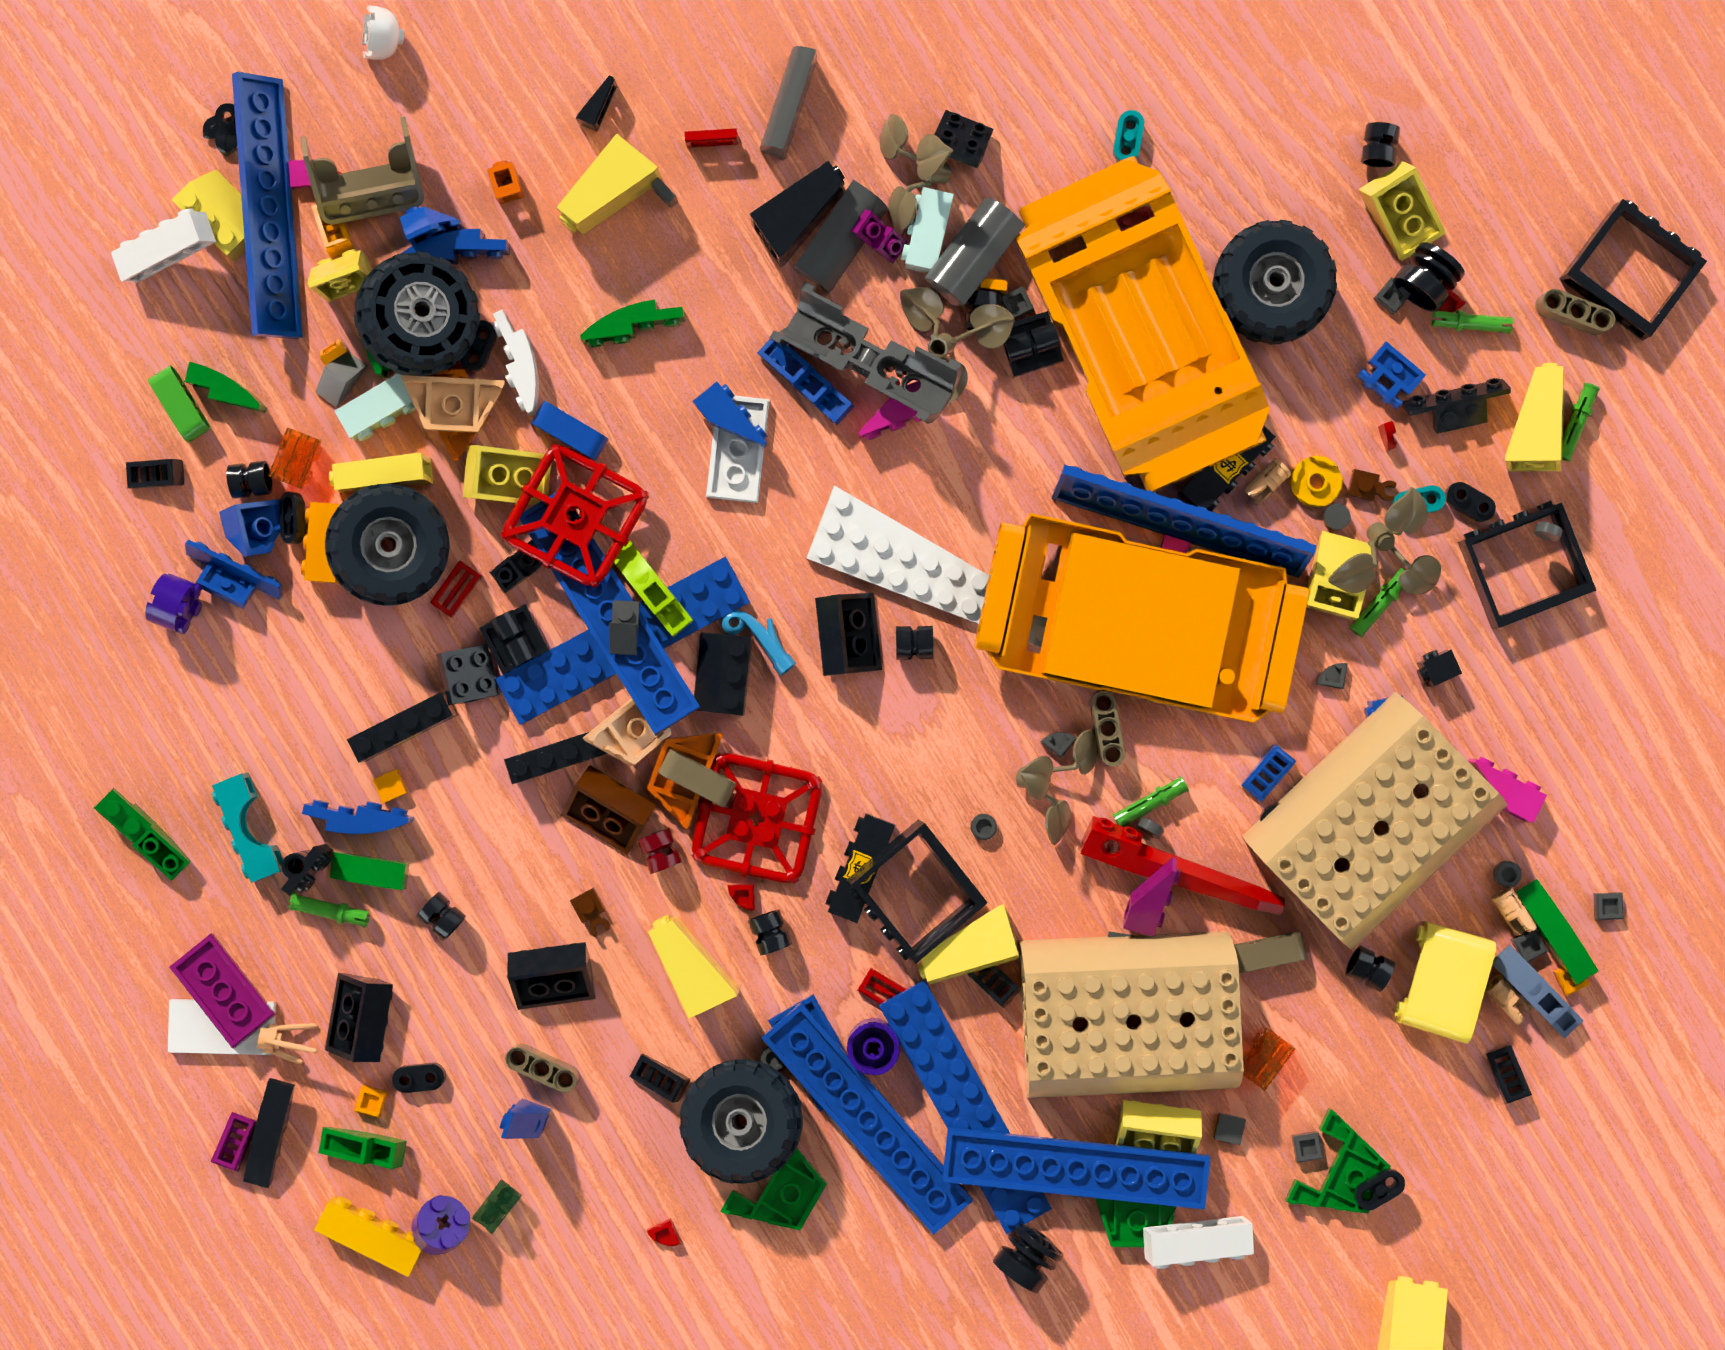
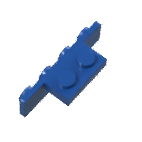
M186 541V555L207 565L196 580V583L202 586V590L244 609L256 589L276 599L282 597V585L276 578L261 575L251 566L241 565L224 553L218 554L201 542Z

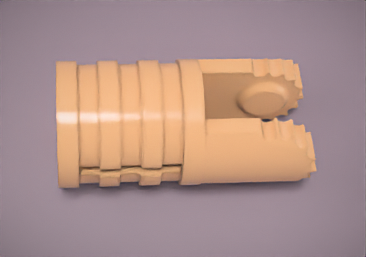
M1274 458L1247 485L1245 493L1250 498V502L1255 506L1261 504L1291 476V472L1280 460Z
M1512 887L1499 891L1491 898L1516 936L1522 935L1524 930L1527 932L1536 930L1535 922L1525 906L1522 905L1521 900Z
M1503 975L1494 977L1487 984L1485 992L1500 1005V1008L1517 1025H1520L1524 1017L1518 1009L1529 1013L1533 1007L1505 980Z

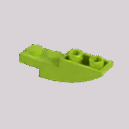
M629 541L626 547L623 546L614 562L668 632L673 637L676 636L694 620L633 543Z

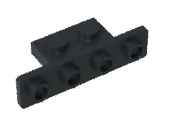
M1491 378L1484 383L1465 384L1458 389L1439 390L1435 394L1427 396L1416 395L1409 400H1404L1402 407L1410 416L1432 411L1433 429L1438 434L1487 423L1486 399L1510 394L1511 387L1503 379Z

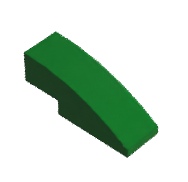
M189 361L184 382L192 386L209 389V399L266 413L267 407L244 386L220 372Z
M333 852L330 878L382 888L404 890L407 887L410 863Z
M323 1127L318 1153L362 1165L373 1164L388 1169H395L403 1166L407 1141L362 1131Z

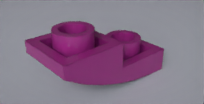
M867 209L864 210L851 229L858 238L892 264L902 252L904 244L908 243L893 228L886 226L872 211Z

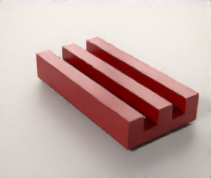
M737 128L684 132L685 143L688 148L739 144Z
M459 560L430 603L450 618H453L482 575ZM461 569H464L465 573L457 582V584L450 592L448 597L445 599L443 604H440L439 600L442 598L444 593L447 591L449 586L457 577ZM470 575H472L473 578L468 583L466 588L463 590L461 595L458 597L454 605L451 607L450 610L447 609V607L452 602V600L459 592L461 587L464 585L466 580L469 578Z
M871 967L857 991L879 1004L886 1000L865 988L867 984L890 998L896 994L871 980L872 975L900 992L906 990L905 987Z

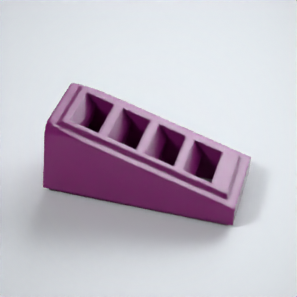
M232 1112L211 1162L239 1172L257 1121ZM235 1122L248 1126L246 1131L234 1127ZM234 1132L244 1137L240 1141L230 1137L231 1133ZM228 1142L238 1145V1151L228 1148ZM224 1152L235 1156L234 1160L231 1161L223 1158Z

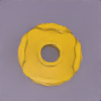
M1315 455L1303 459L1296 464L1291 472L1289 484L1292 494L1298 502L1306 507L1319 508L1327 506L1337 499L1342 490L1343 478L1338 469L1339 467L1334 461L1324 456ZM1312 475H1319L1323 479V485L1320 489H1315L1310 485V477Z

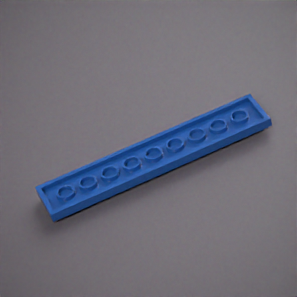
M237 71L232 74L252 336L299 339L303 337L292 191L290 187L283 79Z
M1065 464L1051 498L1150 531L1178 538L1231 557L1286 568V574L1297 578L1300 577L1314 556L1317 546L1308 543L1304 539H1295L1283 535L1279 531H1270L1258 527L1254 523L1242 522L1233 519L1229 515L1217 514L1208 511L1204 507L1189 505L1176 498L1164 497L1154 491L1136 488L1129 483L1111 480L1104 475L1093 474L1083 471L1079 467Z
M555 492L554 494L550 495L549 497L553 499V497L555 496L556 492ZM543 502L537 503L523 512L520 521L525 525L541 520L548 505ZM569 511L570 521L580 519L577 511ZM545 529L528 533L537 548L548 554L557 538L556 535ZM592 538L588 545V550L596 573L605 555L594 538ZM565 540L556 559L588 575L581 548ZM612 567L604 580L598 583L599 586L594 588L580 584L550 568L655 736L701 708L641 612L639 616L637 655L610 654L609 623L612 622L613 600L633 601Z
M725 556L667 587L694 620L676 636L673 637L643 600L640 602V612L663 649L723 618L725 615L744 607L750 601ZM586 630L495 680L519 725H522L616 675V672L591 632Z
M925 979L879 1004L881 1011L889 1025L896 1032L900 1045L946 1127L1011 1134ZM980 1186L1006 1235L1015 1230L1014 1228L1017 1223L1024 1225L1052 1209L1043 1192Z
M802 1002L762 1035L763 1041L933 1235L973 1201V1198L961 1184L942 1182L943 1163L867 1076L853 1067L846 1052Z
M947 1127L942 1182L1205 1209L1211 1157L1207 1154Z

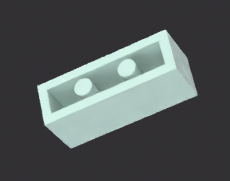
M923 187L922 194H916L918 211L916 219H913L907 231L908 235H912L910 245L904 244L901 260L906 261V269L928 273L939 259L954 194Z
M396 374L336 409L334 412L348 436L354 441L359 439L361 442L370 438L374 434L372 431L380 426L386 428L396 422L395 418L402 413L408 415L416 409L402 381V375Z

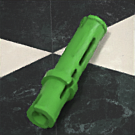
M1457 310L1456 313L1445 311L1433 312L1432 317L1442 318V320L1431 319L1432 327L1454 328L1455 331L1469 329L1510 334L1513 327L1502 326V324H1513L1512 317L1465 314L1464 311Z
M1584 383L1577 404L1572 406L1571 410L1573 413L1563 435V461L1571 462V457L1587 418L1592 416V406L1600 391V388L1596 385Z
M1400 568L1387 585L1383 584L1380 587V593L1365 608L1359 618L1349 626L1356 635L1362 638L1393 601L1399 599V594L1403 589L1399 584L1398 577L1405 569Z
M1180 776L1163 787L1158 786L1155 788L1156 791L1112 815L1117 824L1124 827L1163 804L1164 806L1169 805V801L1188 792L1189 789L1185 781Z
M293 894L289 902L293 903L289 905V910L333 919L338 924L346 922L366 928L370 919L367 918V916L370 917V911L351 908L346 903L338 905Z

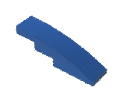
M769 339L757 352L761 358L835 425H838L855 407L790 346H782Z

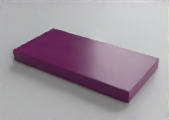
M212 933L169 967L232 1049H235L276 1016V1013Z

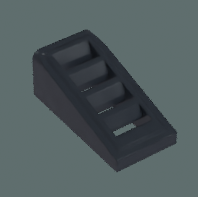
M609 75L577 114L576 120L578 124L596 132L599 130L617 88L614 77Z
M181 459L126 462L127 488L129 489L184 485L183 461ZM159 466H161V471H162V480H161V481H160ZM138 467H141L142 482H138ZM148 467L151 469V481H149Z
M996 965L985 968L978 976L974 972L967 974L1002 1008H1005L1021 990ZM993 969L995 973L984 983L982 980ZM1001 977L1003 979L1002 982L992 991L990 987ZM1008 984L1011 986L1002 998L997 996Z
M1511 1045L1486 1054L1505 1105L1532 1095ZM1506 1055L1509 1056L1510 1060L1496 1064L1495 1059ZM1512 1065V1071L1500 1074L1499 1069ZM1516 1075V1081L1504 1083L1503 1079ZM1520 1086V1091L1512 1094L1508 1093L1507 1089Z
M645 1054L640 1055L629 1076L672 1103L678 1102L690 1082V1078ZM649 1064L650 1068L646 1076H641L646 1065ZM657 1069L659 1073L653 1082L651 1079ZM665 1075H667L669 1078L664 1087L660 1086ZM674 1081H677L673 1092L670 1091Z

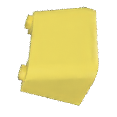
M1423 921V925L1417 929L1415 938L1416 941H1419V947L1422 949L1409 996L1404 998L1402 1002L1398 1001L1394 1013L1397 1017L1396 1022L1468 1044L1475 1029L1492 968L1496 943L1480 936Z

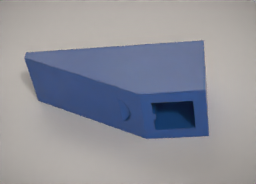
M715 382L693 400L694 405L712 426L764 448L768 446L765 441L768 437L759 424L755 427L748 420L751 417L750 413L742 404L738 407L734 403L732 398L735 395L726 384L721 387L718 382Z
M522 1098L504 1114L499 1127L503 1129L501 1138H539L544 1131L551 1108Z

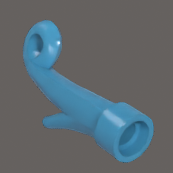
M735 610L723 617L722 628L728 634H738L744 629L745 625L748 627L780 676L796 665L794 659L782 647L771 618L767 620L766 630L760 622L745 611ZM732 619H740L737 627L733 628L729 625Z

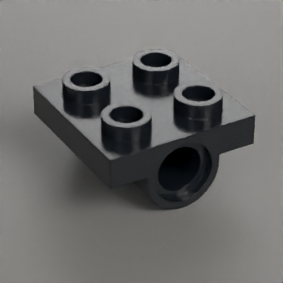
M945 110L934 135L953 149L949 156L950 158L978 168L994 129L957 113Z
M1048 311L1014 322L1011 334L1003 344L1013 378L1064 361L1060 350L1059 337L1054 324L1051 322Z
M527 604L515 610L505 612L479 628L503 675L550 651Z
M487 644L436 655L448 706L499 695Z
M327 844L314 846L311 850L287 855L282 862V871L289 879L281 890L289 896L302 893L304 890L307 892L316 881V878H314L315 874L320 869L323 871L331 862L330 854L333 852V849ZM300 860L303 862V869L299 865Z

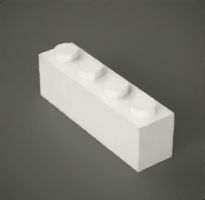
M193 209L182 210L178 212L176 218L161 221L158 223L159 227L153 230H145L139 233L138 238L120 243V247L112 251L111 255L121 282L139 283L215 243L216 240L206 212H198Z
M1244 1216L1143 1228L1145 1259L1158 1269H1165L1170 1267V1264L1178 1263L1183 1266L1194 1265L1195 1261L1203 1260L1215 1263L1219 1262L1220 1258L1228 1257L1239 1260L1244 1259L1245 1255L1254 1254L1253 1225Z

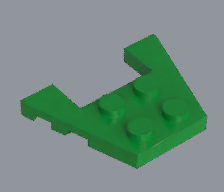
M1328 1108L1319 1130L1343 1141L1320 1190L1294 1179L1285 1201L1290 1204L1328 1207L1335 1210L1369 1214L1370 1210H1365L1356 1203L1354 1190L1360 1183L1391 1166L1334 1110ZM1370 1191L1363 1193L1364 1199H1368L1371 1196Z
M796 1148L789 1161L773 1174L757 1203L733 1189L721 1212L800 1231L828 1183L801 1151Z
M1095 1198L1111 1247H1144L1143 1228L1172 1224L1176 1206Z

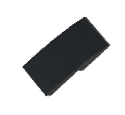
M533 540L528 542V544L537 548ZM518 550L489 573L504 593H507L541 568L543 563Z

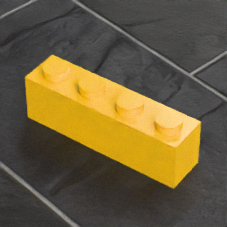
M333 1197L327 1202L314 1231L407 1277L410 1276L423 1252L416 1245L412 1231L407 1233L399 1229L397 1223L391 1220L383 1221L375 1217L376 1214L369 1209H359L352 1206V1202L345 1197Z

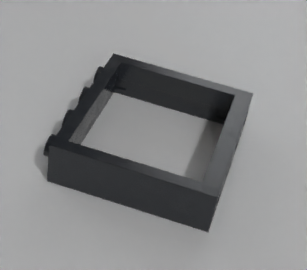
M1622 199L1613 205L1559 279L1588 301L1611 310L1615 315L1616 322L1643 341L1653 335L1707 260L1701 257L1700 251L1682 243L1681 238L1671 231L1667 232L1659 226L1660 223L1657 219L1640 212L1639 207L1635 203ZM1620 215L1690 266L1650 322L1580 271Z
M1548 501L1538 505V511L1529 514L1528 510L1512 515L1514 520L1505 524L1503 519L1488 525L1490 530L1480 533L1479 529L1464 534L1465 539L1458 542L1491 629L1504 627L1596 591L1562 502L1553 505L1552 501ZM1550 515L1553 524L1561 527L1563 530L1560 542L1577 585L1499 615L1472 545Z
M919 819L846 880L851 886L848 889L850 894L857 901L862 899L867 907L864 911L873 921L878 919L883 925L880 929L883 935L889 941L894 939L899 945L896 951L905 961L909 958L915 964L988 903L929 827ZM919 836L968 900L911 947L863 888L861 883L915 837Z

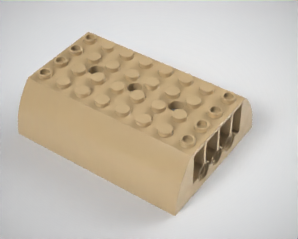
M1394 692L1375 712L1369 715L1277 803L1280 804L1262 821L1259 819L1242 837L1261 860L1348 948L1353 950L1508 804L1499 792L1417 709L1397 692ZM1418 784H1425L1428 788V793L1423 798H1416L1413 794V789ZM1378 821H1385L1388 824V831L1384 835L1374 833V825ZM1339 858H1346L1349 861V867L1344 872H1338L1334 868V863Z
M1228 931L1154 934V937L1150 935H1134L1126 937L1106 936L1019 940L1027 1098L1237 1089L1240 1087L1244 1068L1239 964L1234 943ZM1185 1012H1190L1194 1016V1022L1190 1026H1182L1180 1024V1016ZM1133 1014L1138 1015L1141 1019V1023L1136 1029H1130L1126 1025L1127 1018ZM1077 1017L1087 1019L1088 1025L1085 1030H1074L1073 1021Z

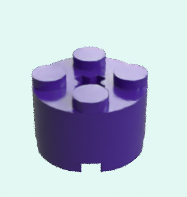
M162 574L150 593L155 595L152 603L147 602L146 620L177 633L185 634L189 629L192 617H197L202 609V602L199 601L202 586L173 574Z
M879 1018L863 1020L853 1027L847 1040V1054L856 1070L864 1074L881 1075L888 1072L896 1064L900 1052V1044L896 1032L889 1023ZM872 1041V1043L874 1044L877 1042L879 1043L877 1052H875L873 1049H871L870 1051L867 1050L869 1048V1042Z
M439 1195L430 1199L416 1213L412 1221L411 1229L416 1245L423 1252L430 1255L445 1254L454 1250L468 1234L470 1213L460 1201L453 1197ZM439 1221L443 1223L444 1228L442 1230L438 1229Z

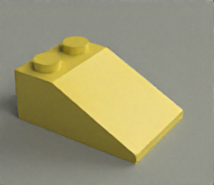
M1402 161L1358 189L1369 213L1400 261L1415 253V249L1421 242L1432 243L1446 234L1416 167Z
M352 249L342 253V257L332 260V258L319 261L317 263L318 266L311 268L308 286L324 300L330 302L358 292L363 281L372 270L366 255L361 250Z
M479 445L467 446L463 498L517 503L523 493L521 491L524 484H528L545 454ZM551 465L536 489L547 496L549 493ZM531 498L528 505H536L541 501Z

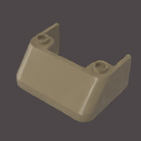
M400 117L405 141L395 143L389 148L388 159L390 164L338 174L335 163L328 158L312 160L306 136L301 137L303 159L320 218L325 223L334 225L404 211L422 204L424 194L405 117Z

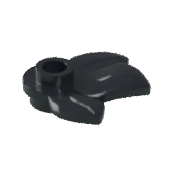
M231 103L220 105L216 110L215 116L208 118L203 125V137L206 139L215 138L217 149L226 157L231 155L237 147L234 104ZM226 112H230L232 115L230 122L224 118Z

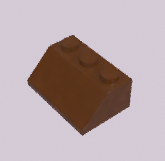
M589 765L575 784L561 815L628 855L657 805Z

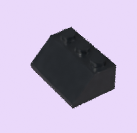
M874 592L837 594L815 598L823 676L882 670Z
M701 632L694 698L701 708L696 711L745 715L752 637Z
M586 942L508 953L507 978L518 1010L596 999L591 959Z
M338 973L325 1050L352 1062H380L381 1053L384 1049L383 1041L388 1024L389 1006L393 996V984L380 979Z

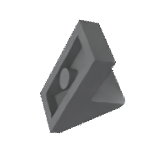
M613 600L612 622L609 623L610 654L637 655L640 616L639 601Z

